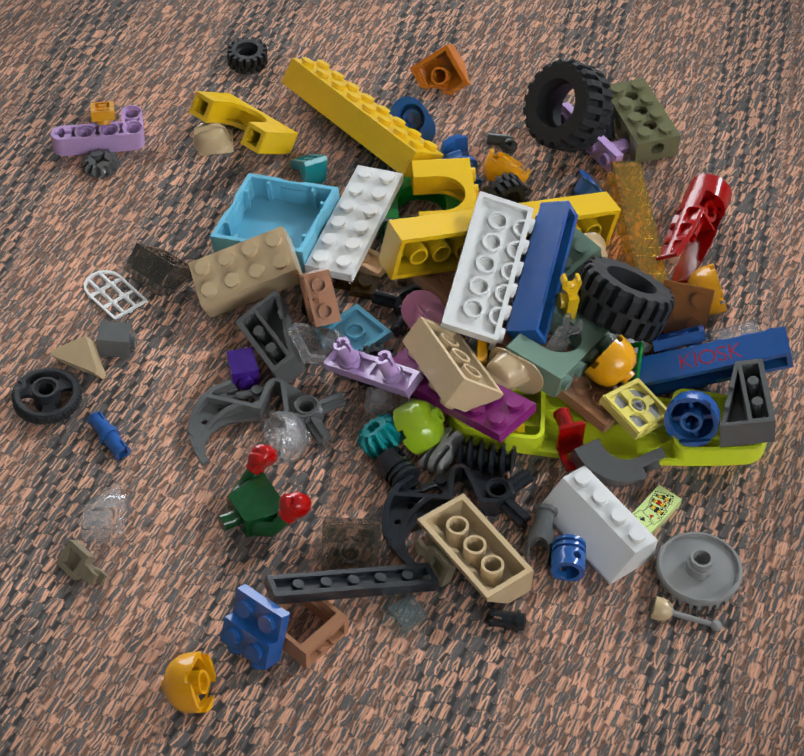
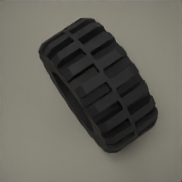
M559 59L553 61L552 64L548 63L542 68L543 71H538L535 74V80L528 85L529 91L524 97L526 105L523 107V114L526 115V119H524L526 127L530 128L528 130L530 135L540 145L569 153L582 152L588 149L589 146H593L598 141L597 138L602 137L606 132V125L610 124L611 118L609 116L610 112H613L614 106L611 104L613 93L608 89L610 84L604 74L593 66L570 59ZM574 89V109L569 119L563 124L561 107L566 95Z
M593 257L587 260L579 274L582 285L578 290L580 300L577 311L583 314L589 321L596 323L600 328H605L613 334L622 335L626 339L630 338L638 342L642 340L650 342L657 339L675 307V298L671 291L665 288L663 283L655 280L653 276L627 263H621L606 257Z

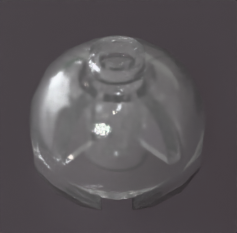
M270 411L268 414L271 415V418H265L263 424L262 444L280 449L279 457L272 464L273 466L293 464L303 456L307 446L310 445V431L307 430L305 423L298 415L292 412Z

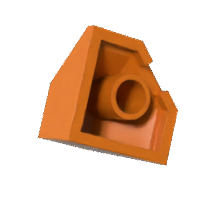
M454 44L443 46L410 67L419 86L424 89L436 88L442 90L443 94L451 96L470 84L465 63Z

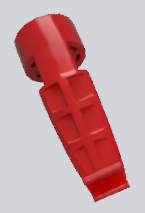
M712 174L695 176L689 183L680 207L672 219L660 255L656 256V261L680 256L674 269L672 281L688 283L690 275L701 265L717 234L718 226L732 198L730 186L719 176Z

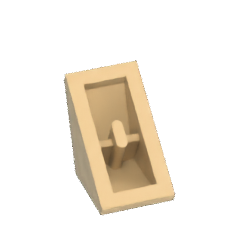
M86 335L55 348L50 353L56 360L98 378L104 379L106 376L96 344Z

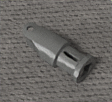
M539 503L535 504L532 510L535 517L533 526L529 529L525 561L528 563L530 551L533 547L542 546L548 553L546 560L547 569L551 560L552 541L555 531L552 529L554 517L558 514V509L551 504Z

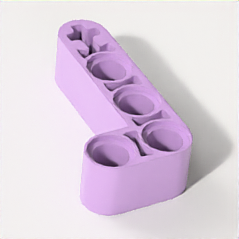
M136 105L126 106L121 110V121L111 122L108 125L91 123L55 127L51 131L53 151L59 156L89 154V151L96 152L98 148L101 151L109 149L110 152L139 150L145 145L142 110Z

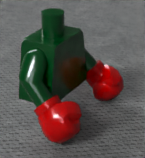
M257 444L251 449L248 463L246 464L247 469L227 496L229 512L218 516L219 524L224 532L239 526L246 538L254 535L256 537H275L287 525L293 524L311 510L312 502L309 496L297 491L280 496L265 475V469L274 464L278 458L276 449L271 445Z

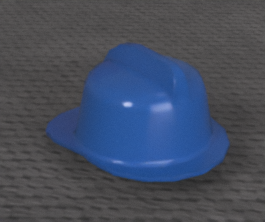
M411 96L396 100L391 107L390 114L393 117L401 118L406 122L405 126L416 129L422 134L421 138L432 142L436 134V125L424 105L418 99Z
M579 169L580 178L574 188L576 195L606 192L591 175Z

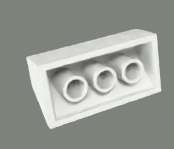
M585 465L563 477L542 502L551 504L558 509L553 525L562 535L573 534L584 539L586 542V560L609 585L654 558L657 539Z

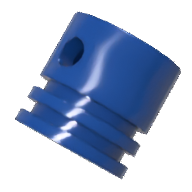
M559 535L552 541L551 575L557 580L575 582L585 576L586 542L577 535Z

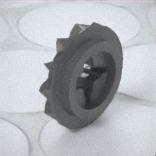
M98 148V151H89L88 155L83 156L81 166L87 175L102 178L114 174L120 166V161L116 152H110L109 149L101 151Z

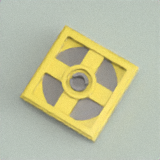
M639 378L603 395L599 401L634 440L664 425V414L667 407Z

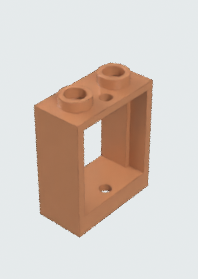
M318 269L298 274L297 277L309 325L320 327L342 321L329 269Z
M327 600L301 603L325 622L309 638L300 644L288 633L285 636L283 650L306 670L348 633V617ZM295 603L280 604L278 606L288 610Z

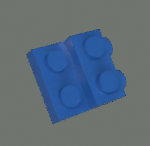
M244 584L237 588L233 612L224 617L220 641L228 645L227 649L230 653L241 654L250 660L249 664L252 668L266 670L281 659L290 613Z

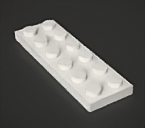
M361 165L357 166L305 263L306 272L329 269L331 278L353 282L404 181L403 173Z

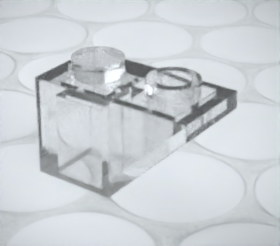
M114 483L83 506L81 533L84 544H118L119 534H124L125 518L121 517V511H127V494H122L120 483Z

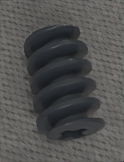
M470 436L467 442H464V439L461 441L457 464H465L467 462V467L474 469L477 465L478 471L481 473L488 467L490 476H494L499 469L500 478H505L508 472L511 477L515 466L517 448L513 445L510 452H507L506 443H502L499 450H497L493 440L488 447H485L484 438H481L479 443L475 445L474 436Z

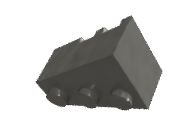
M277 290L273 291L235 321L277 378L283 379V381L289 384L306 371L288 304Z
M763 358L735 361L729 393L724 406V414L720 423V447L775 442L776 419Z

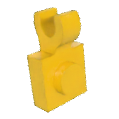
M579 273L575 274V278L572 281H568L566 274H562L560 276L562 290L557 295V305L559 309H562L565 319H575L580 300L578 290L582 285Z

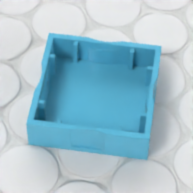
M248 173L235 194L232 205L223 214L210 235L214 253L283 226L292 240L301 271L306 273L305 263L340 199L338 187L308 182H292L277 177Z

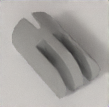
M446 427L438 446L427 450L420 458L418 465L424 469L427 467L428 471L432 473L437 471V475L444 474L458 456L462 439L466 442L463 434L456 430L449 437L448 435L453 428Z

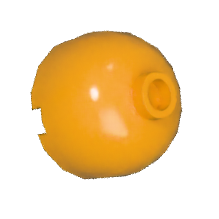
M494 149L489 150L483 163V174L489 182L491 180L493 182L496 181L495 177L498 175L501 178L503 173L507 175L513 173L525 184L532 171L528 167L524 171L521 168L523 163L501 151L497 155L494 154Z
M714 263L696 269L690 275L688 284L715 290L709 315L727 312L726 303L720 304V300L724 301V295Z
M620 335L584 373L592 381L604 387H613L619 382L624 385L635 375L632 369L636 364L637 355L629 341Z
M202 651L188 652L174 658L169 663L161 679L163 694H165L169 703L176 710L183 713L209 712L213 707L215 694L209 698L208 694L211 682H216V673L210 656L207 653L201 654ZM205 694L206 696L200 701L198 695Z

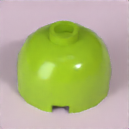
M411 400L401 404L393 411L397 432L403 431L406 439L402 441L412 453L419 456L430 448L438 446L444 434L443 422L445 421L444 414L440 408H435L425 400Z

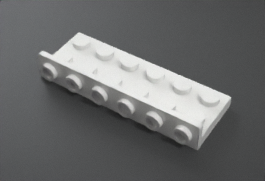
M482 191L479 192L440 324L441 328L488 342V350H493L496 343H502L506 331L505 328H502L503 320L508 321L512 306L508 305L509 298H514L518 284L514 283L515 276L519 277L524 262H521L520 258L521 255L525 256L530 242L526 240L527 233H532L535 219L531 218L534 208Z

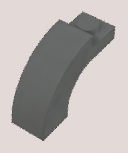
M599 438L574 449L568 455L577 469L585 465L605 486L628 487L643 482L647 478L646 474L661 467L660 462L667 457L663 448L659 447L634 459H619L604 449Z

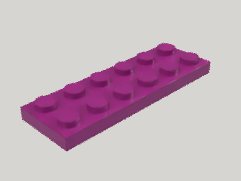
M404 348L393 357L395 363L418 370L419 365L408 355L407 348ZM423 374L422 381L412 393L418 399L431 403L435 408H440L442 412L500 443L536 412V404L499 384L497 385L504 394L500 399L467 412L455 408L450 410L442 405L440 396L429 386V380Z

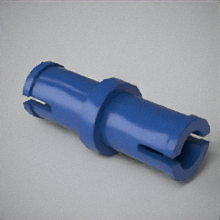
M96 411L88 417L87 422L98 434L99 442L108 447L117 461L120 457L124 458L130 454L131 449L119 436V430L115 426H111L101 411Z

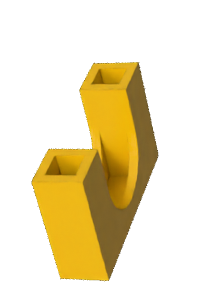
M196 91L188 112L205 123H222L244 130L245 132L240 143L257 154H289L298 136L296 131L230 93Z
M469 158L411 161L413 195L446 194L461 202L460 205L449 210L420 211L419 216L474 209L479 188L478 184H474L476 182L475 167L471 168Z

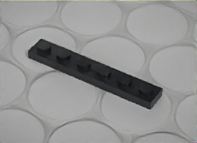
M429 563L266 575L264 586L270 600L277 605L436 591L439 584Z

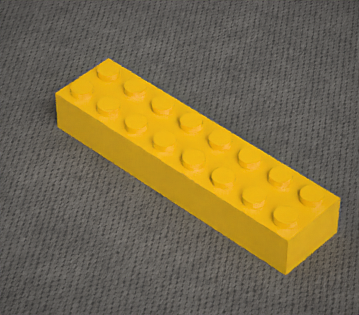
M306 57L291 59L281 83L396 172L403 173V177H411V161L443 158L444 154L437 150L438 146L421 138L422 134L405 126L406 122L389 114L390 110L388 108L377 105L372 96L360 92L359 86L344 80L345 76L343 74L332 71L327 62L319 59L316 62Z

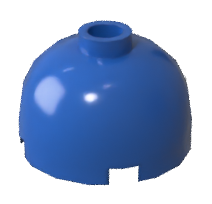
M685 391L671 400L664 414V425L667 433L671 437L674 436L680 440L679 443L684 446L697 447L710 442L719 429L720 410L717 403L709 395L701 391Z

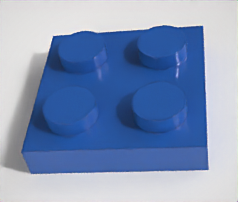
M703 325L660 334L652 342L654 351H660L661 353L666 350H676V347L684 345L686 347L694 344L700 345L707 338Z

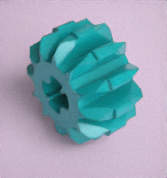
M380 414L375 419L371 418L368 424L363 425L364 428L358 432L357 442L367 456L376 459L390 447H398V444L404 440L403 431L397 432L393 417L390 414H385L384 416Z

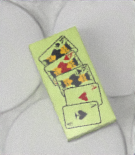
M658 485L632 514L653 535L681 505L682 499Z

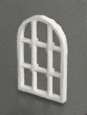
M97 271L88 276L84 282V291L88 298L94 301L114 321L148 302L124 277L114 271ZM103 274L114 275L117 279L111 282ZM99 275L106 282V285L99 288L91 279ZM122 281L131 290L123 293L116 286V283ZM88 283L95 288V292L89 293L87 290ZM112 287L119 294V297L112 300L105 293V290ZM100 293L108 300L107 304L103 306L94 298L95 295ZM135 293L142 301L135 304L129 298V295ZM123 298L132 306L125 311L118 305V301ZM113 305L120 314L114 316L106 308Z

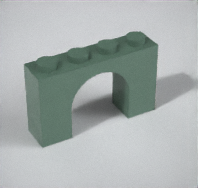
M557 302L549 332L568 343L573 351H551L521 333L506 347V350L535 365L544 381L541 390L553 398L562 390L566 392L571 386L575 377L579 378L585 371L587 364L592 365L597 359L601 350L604 352L612 341V338L609 337V330L600 328L596 323L589 321L578 311L575 319H565L562 309L558 308Z

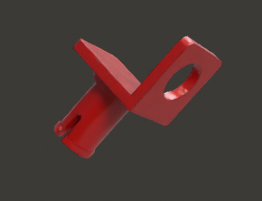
M561 407L553 413V417L558 425L556 450L565 471L568 472L577 470L573 462L567 459V454L584 445L583 439L586 424L585 421L574 422L569 408Z

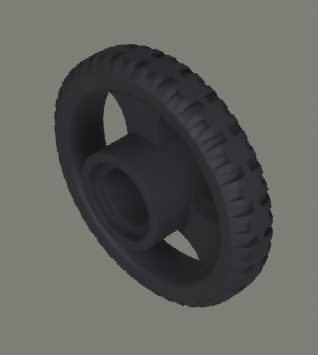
M54 367L35 369V371L28 372L21 377L13 387L11 394L12 405L18 416L32 424L50 425L56 422L59 423L73 415L79 408L82 401L81 385L78 379L69 371ZM66 391H73L69 402L60 408L62 404L61 394ZM26 398L34 399L35 407L40 412L26 408L21 400Z

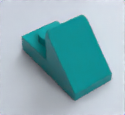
M308 154L290 160L292 169L300 171L302 182L317 184L326 181L328 161L326 155Z

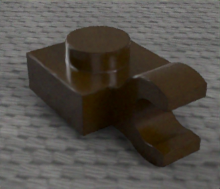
M357 273L353 282L335 278L334 288L349 290L351 297L372 300L374 291L378 289L380 277Z

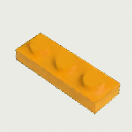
M113 101L90 103L92 122H97V125L111 124V120H116Z

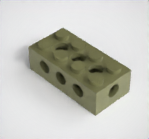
M640 78L610 84L608 89L613 93L611 104L614 105L613 112L615 113V119H613L614 131L619 139L624 138L628 141L629 149H627V153L634 164L677 155L681 135L646 80Z

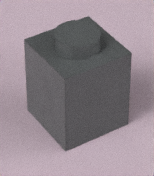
M101 321L96 338L99 356L130 358L131 350L137 348L138 341L137 334H133L132 323Z

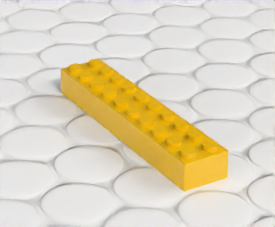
M607 191L519 203L534 208L531 218L535 219L542 202L569 200L578 214L576 228L582 233L595 232L600 234L605 240L606 247H608L621 209ZM474 209L388 220L378 261L389 278L395 280L456 271ZM527 233L526 240L530 239L531 234Z

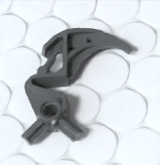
M277 377L271 378L263 387L261 385H254L251 390L238 392L236 385L228 380L211 387L200 396L191 412L187 433L197 459L202 466L209 464L205 445L214 433L232 424L249 421L262 423L272 397L278 395L282 399L285 428L297 432L309 431L318 445L326 446L328 444L327 441L332 440V436L322 422L324 414L345 406L344 395L342 392H337L318 400L316 397L306 395ZM252 398L255 402L249 403L240 400Z

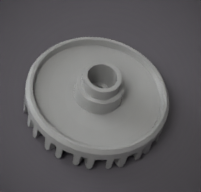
M686 532L672 537L661 547L656 561L655 574L656 580H660V589H664L663 593L665 595L669 592L672 595L671 600L673 602L679 600L678 604L681 606L683 602L688 603L689 609H693L695 606L697 610H701L702 606H708V610H712V607L717 609L722 602L726 605L729 600L733 599L742 581L743 568L736 551L724 540L708 533Z

